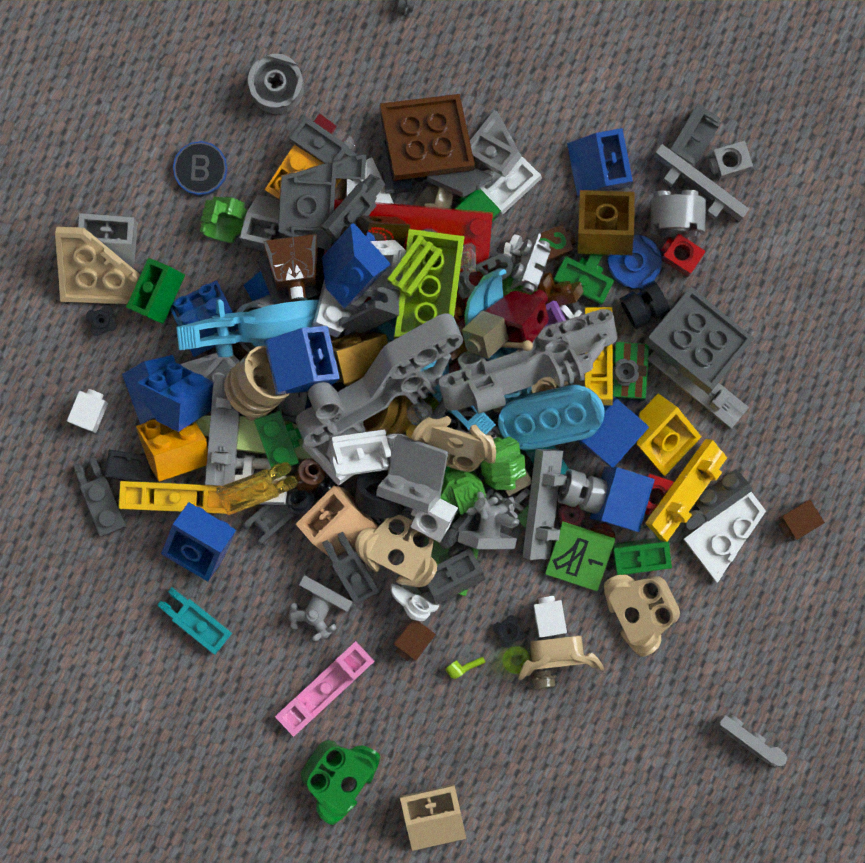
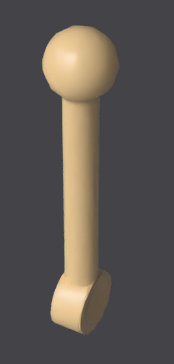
M526 340L523 343L506 342L502 347L523 348L525 351H530L533 348V344L531 341Z

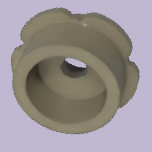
M546 670L534 672L535 677L530 679L533 682V689L540 690L555 687L557 676H551V671Z

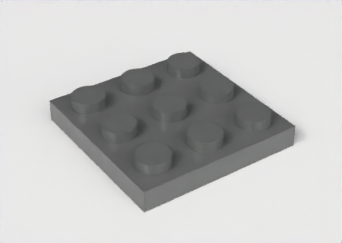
M690 287L644 343L709 395L754 338L695 289Z

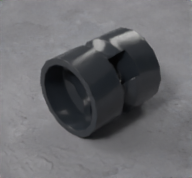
M654 280L640 287L639 293L632 291L619 299L627 318L635 329L648 324L652 316L657 319L670 312L668 302Z

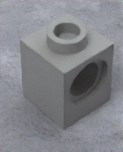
M745 141L713 150L712 158L708 160L710 170L713 175L717 174L718 180L749 172L753 167ZM724 156H732L736 161V166H725L722 158Z

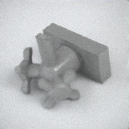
M478 492V500L475 502L474 507L467 510V513L469 515H473L476 512L481 513L479 528L476 531H459L457 542L475 549H515L517 538L500 532L501 525L509 528L519 525L518 515L513 511L512 503L514 498H503L499 492H495L493 494L494 497L487 500L482 492Z
M304 575L299 585L311 591L313 596L306 610L297 611V603L290 605V627L298 629V622L306 621L309 625L314 626L318 634L311 638L313 641H319L328 638L336 630L335 624L327 627L324 622L332 605H336L348 612L353 601Z

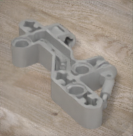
M607 309L596 310L546 326L532 342L533 348L530 351L519 348L512 354L487 362L484 357L472 354L471 352L462 353L458 357L460 370L446 374L439 380L444 407L448 410H459L473 405L479 414L506 405L504 395L531 387L544 377L553 378L559 388L564 387L565 381H568L569 384L574 383V378L583 381L584 373L593 369V363L604 347L613 344L617 340L613 312Z
M451 314L438 315L388 343L382 348L365 376L339 392L326 382L313 385L308 390V397L312 407L304 410L296 417V423L304 444L309 447H315L330 440L331 437L366 432L362 421L386 409L392 400L399 395L407 396L415 405L418 403V397L421 396L423 399L427 397V392L437 393L435 386L439 384L440 378L443 377L442 374L451 357L450 353L459 348L463 343V337L454 317ZM436 361L433 367L424 370L425 366Z

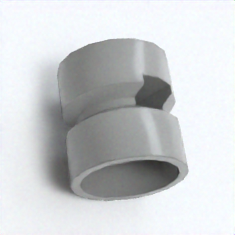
M568 469L564 474L567 476L566 486H559L558 502L570 507L579 505L580 510L597 514L606 498L607 481L594 476L586 478L584 473Z

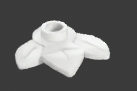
M391 584L393 597L404 606L407 615L411 619L425 621L431 612L437 611L439 604H436L431 592L422 594L417 587L401 585L400 587L396 584Z

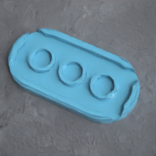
M569 385L512 398L501 410L498 418V427L503 438H514L519 442L520 449L534 450L593 436L603 423L605 411L601 399L595 392L584 386Z

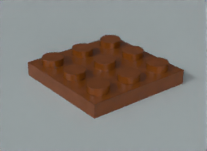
M460 94L380 103L379 111L394 181L474 170L475 163Z

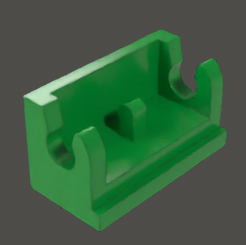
M656 537L618 542L613 545L612 553L614 555V568L617 575L672 568L669 541H661Z

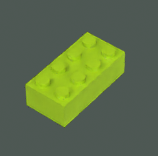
M409 229L406 253L419 235L424 237V240L433 243L434 247L442 249L443 252L411 297L400 291L399 316H397L394 340L438 315L451 314L454 317L464 236ZM420 246L403 269V276L424 247ZM428 252L404 286L410 287L433 253Z

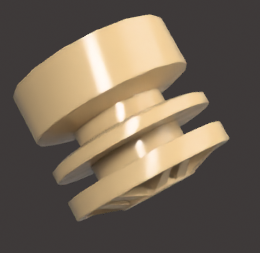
M265 345L257 346L228 372L225 378L224 390L230 404L241 414L252 418L266 416L291 394L276 395Z

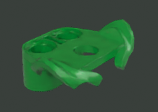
M332 740L323 741L318 745L301 771V780L317 799L316 810L322 820L330 825H334L357 804L355 798L365 783L370 784L373 780L380 761L379 753L363 745L355 746L351 749L344 748ZM336 750L335 758L326 761L327 754L330 751ZM315 774H321V778L317 783L310 784L311 778ZM346 777H353L356 781L355 787L350 791H344L341 788L342 780Z

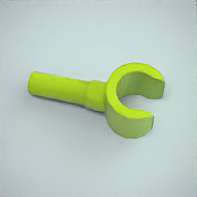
M481 657L466 663L464 666H461L456 660L445 670L451 678L456 679L470 669L484 664L485 660Z

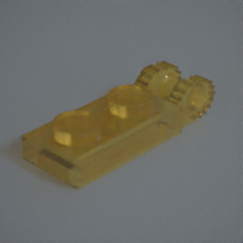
M284 462L274 465L270 470L266 469L218 487L217 495L227 514L231 515L278 497L279 494L296 487L298 481L296 477L290 476L280 479L275 484V479L287 475L292 469L289 463Z

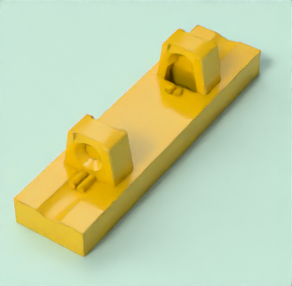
M585 307V314L601 309H607L612 312V307ZM613 344L604 347L601 354L594 361L593 369L585 373V387L595 392L603 405H613Z
M704 440L645 522L659 540L667 542L680 523H686L692 515L689 513L692 506L710 481L717 480L722 472L719 469L727 459V456L713 440Z
M120 481L119 509L182 512L187 503L190 502L197 507H201L207 513L230 514L231 487ZM197 492H199V495H200V499H199L198 505H197Z

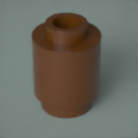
M313 458L305 459L293 474V484L298 490H306L308 493L312 492L323 481L326 472Z

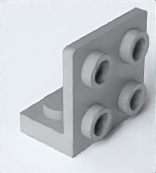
M397 435L394 440L389 474L379 484L376 496L428 514L441 496L448 452L419 441H414L411 438Z

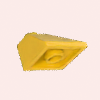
M659 393L639 413V418L649 428L638 439L637 446L663 476H666L698 442L701 435L680 409Z

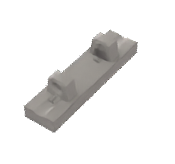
M663 144L656 151L653 158L669 169L663 182L672 187L680 177L714 202L706 212L712 219L715 220L723 209L740 222L749 211L748 207Z
M655 351L648 357L650 364L728 428L732 429L749 408L720 383L708 395Z
M214 374L205 485L234 487L240 412L235 410L227 399L224 390L227 375Z
M536 449L522 558L529 560L550 559L552 540H559L560 530L554 528L559 486H566L567 478L566 475L560 474L563 457L562 450Z

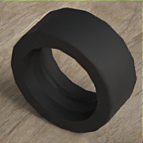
M388 471L364 473L357 479L354 502L357 508L364 514L376 518H391L401 514L406 508L404 505L369 493L377 491L379 484L388 475Z

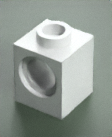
M88 389L87 393L79 391L67 421L96 433L108 405L105 400H102L104 395Z
M439 499L428 514L413 509L411 515L415 518L411 528L441 542L458 508Z
M554 596L538 598L539 604L533 605L538 637L567 633L562 601H555Z

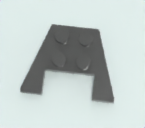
M358 154L281 175L278 232L290 237L316 234L318 247L328 251L335 242L321 226L334 212L336 178L365 180L366 154Z

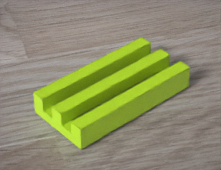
M419 235L388 277L387 282L411 297L441 256L443 250L439 247H434L433 243L424 240V237ZM420 246L424 247L415 259V261L412 263L410 268L404 274L402 279L398 282L396 279L403 271L405 266L408 264V262L411 260L413 255L416 253L418 248ZM428 252L433 253L410 287L404 286Z

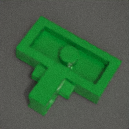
M591 254L588 260L581 258L580 262L565 256L553 280L556 283L570 281L571 283L581 282L584 291L582 296L600 305L603 304L614 282L613 279L601 274L604 268L598 266L603 254Z
M280 411L254 420L272 472L299 463L294 448L300 446L298 440L302 439L298 428L294 429L292 423L285 425Z

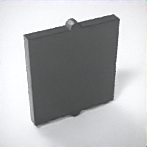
M474 168L473 171L427 176V182L461 197L475 190H480V187L492 181V175L477 168Z

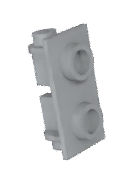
M538 233L531 239H526L521 246L520 254H522V257L512 271L511 277L514 279L510 287L511 289L521 285L523 286V291L533 293L538 288L543 271L534 266L537 265L540 268H544L551 251L549 248L550 244L547 241H539L541 234Z

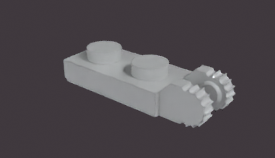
M731 714L729 717L723 715L715 722V726L766 764H770L772 767H781L788 761L787 754L782 752L780 748L768 747L764 744L766 739L755 731L749 733L742 728L744 723Z

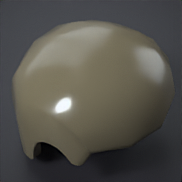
M428 185L417 199L415 206L450 208L453 193L439 186Z

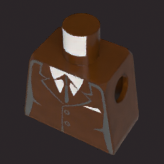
M316 234L263 241L277 290H288L290 302L305 301V287L316 285L318 256Z

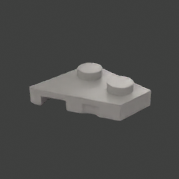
M494 110L472 137L470 144L475 161L506 177L522 156L501 116Z

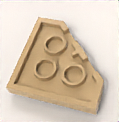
M56 227L55 239L60 302L127 304L140 274L85 228Z

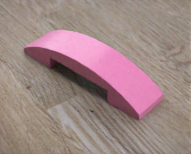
M355 641L311 684L275 716L276 719L294 737L375 661Z

